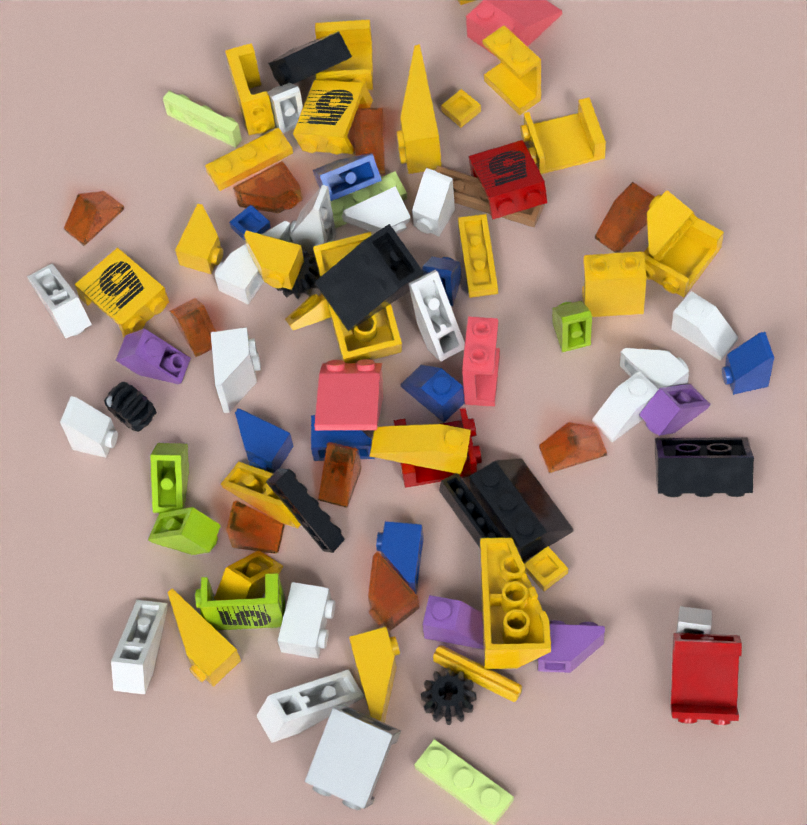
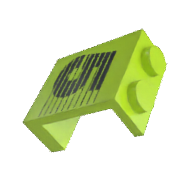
M278 573L265 574V598L236 600L214 599L215 595L208 577H201V589H196L195 593L196 607L200 608L201 616L216 630L281 627L285 612V595Z

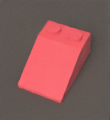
M483 0L466 15L467 37L493 54L482 44V40L505 25L528 47L562 15V10L547 0Z
M369 359L359 360L357 363H345L342 360H330L327 363H322L318 381L315 431L377 430L383 401L382 363H375V361Z

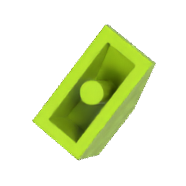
M582 301L564 302L552 308V323L562 352L591 345L592 314Z
M157 443L150 454L153 513L184 509L189 476L188 444Z
M194 507L159 513L148 541L191 555L210 553L217 543V534L221 525Z

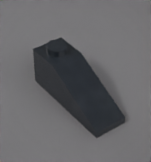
M338 31L290 49L268 64L275 80L280 86L288 83L295 84L351 58L352 55Z

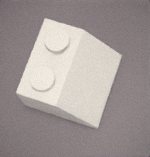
M247 327L211 332L215 386L224 413H230L257 383L256 371H261L255 338H249Z

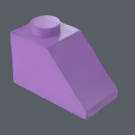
M691 384L659 388L639 415L644 419L647 428L651 432L661 436L676 433L707 410L711 404Z
M429 595L422 624L424 639L484 650L482 612L459 600Z

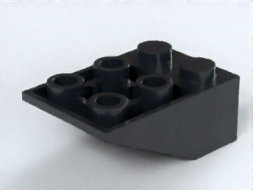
M388 224L361 242L316 280L315 285L349 332L410 292L409 283L424 276V272L394 229Z

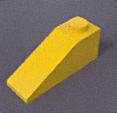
M443 424L377 427V430L373 432L369 456L461 474L467 458L471 430Z
M238 461L220 485L276 521L298 529L301 524L266 483L273 473Z
M171 588L167 593L187 657L191 663L189 670L201 683L207 680L214 687L241 661L238 651Z
M387 627L349 637L370 717L383 723L386 720L397 668L395 656L400 655L396 637H389Z

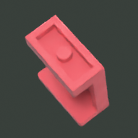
M468 316L462 367L465 405L495 407L500 348H496L499 324L497 318Z

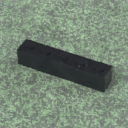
M278 468L266 483L322 551L334 553L345 540L341 534V529L330 521L331 518L326 512L320 509L318 501L307 493L308 489L298 482L296 474L292 470Z
M455 473L441 480L440 493L479 548L480 538H504L459 474Z

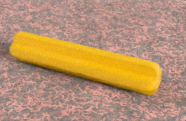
M439 645L433 654V661L445 668L449 667L456 674L462 671L466 679L472 680L474 683L512 702H516L521 695V684L491 669H484L483 665L443 645Z

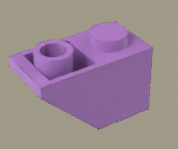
M144 328L125 335L115 361L140 376L181 384L191 358Z
M549 621L551 652L538 658V671L571 673L604 644L605 626H598L594 622L566 625L562 621Z

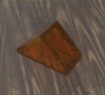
M105 191L80 193L76 197L64 230L85 246L124 210V206Z
M194 298L169 311L195 357L212 350L211 332H216L204 305Z
M568 422L539 444V449L549 473L607 456V451L598 428Z
M332 442L327 443L318 501L345 508L349 506L362 469L358 449Z
M236 500L232 503L226 531L232 548L252 551L259 550L276 554L279 553L285 524Z

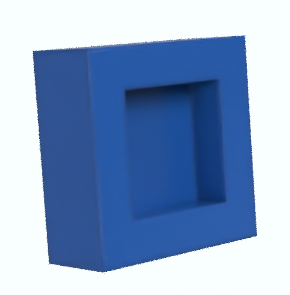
M249 205L229 222L231 229L244 240L246 230L263 234L271 228L270 221L252 205Z

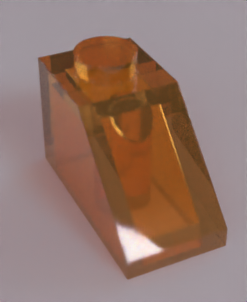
M358 108L355 114L354 128L356 156L372 153L379 173L385 174V120L383 108Z
M283 161L233 187L236 202L242 208L252 205L256 210L279 214L284 210L294 208L299 202L303 201L300 185Z
M632 182L614 200L595 235V239L613 252L619 253L647 224V211L650 209L649 204L655 196Z
M376 552L372 559L368 592L370 609L368 612L379 626L384 624L391 631L420 608L419 601L414 591L381 554Z

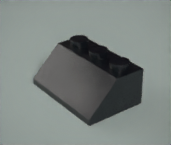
M748 437L655 438L656 485L658 494H663L667 497H679L682 494L695 493L699 497L713 496V493H726V495L731 497H741L745 493H753L754 456Z
M523 459L495 460L469 476L470 491L503 537L513 539L523 562L573 532L572 526Z

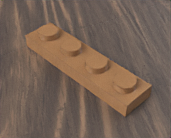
M437 166L436 172L453 178L454 202L456 204L490 214L489 201L478 178ZM545 204L506 215L502 218L535 228Z

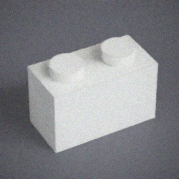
M292 582L278 637L281 652L319 658L320 649H325L328 642L329 630L325 629L327 619H332L335 612L336 602L332 600L329 588Z

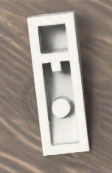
M322 185L302 208L297 221L291 223L289 237L292 238L293 243L301 245L302 252L307 250L310 254H314L313 246L332 242L336 236L329 189L325 185Z
M283 221L262 235L291 242L292 238L289 237L290 223ZM246 244L230 253L227 259L221 262L215 271V279L219 291L248 305L264 282L247 250Z
M53 263L27 276L65 338L76 336L92 325L78 296Z
M434 270L410 282L409 288L416 320L427 350L439 361H443L464 350L465 342L438 271Z
M136 600L111 660L114 691L146 693L154 672L168 608L167 603Z
M348 669L269 695L258 712L257 718L271 743L301 733L328 718L334 707L342 704L348 707L361 700L364 695Z

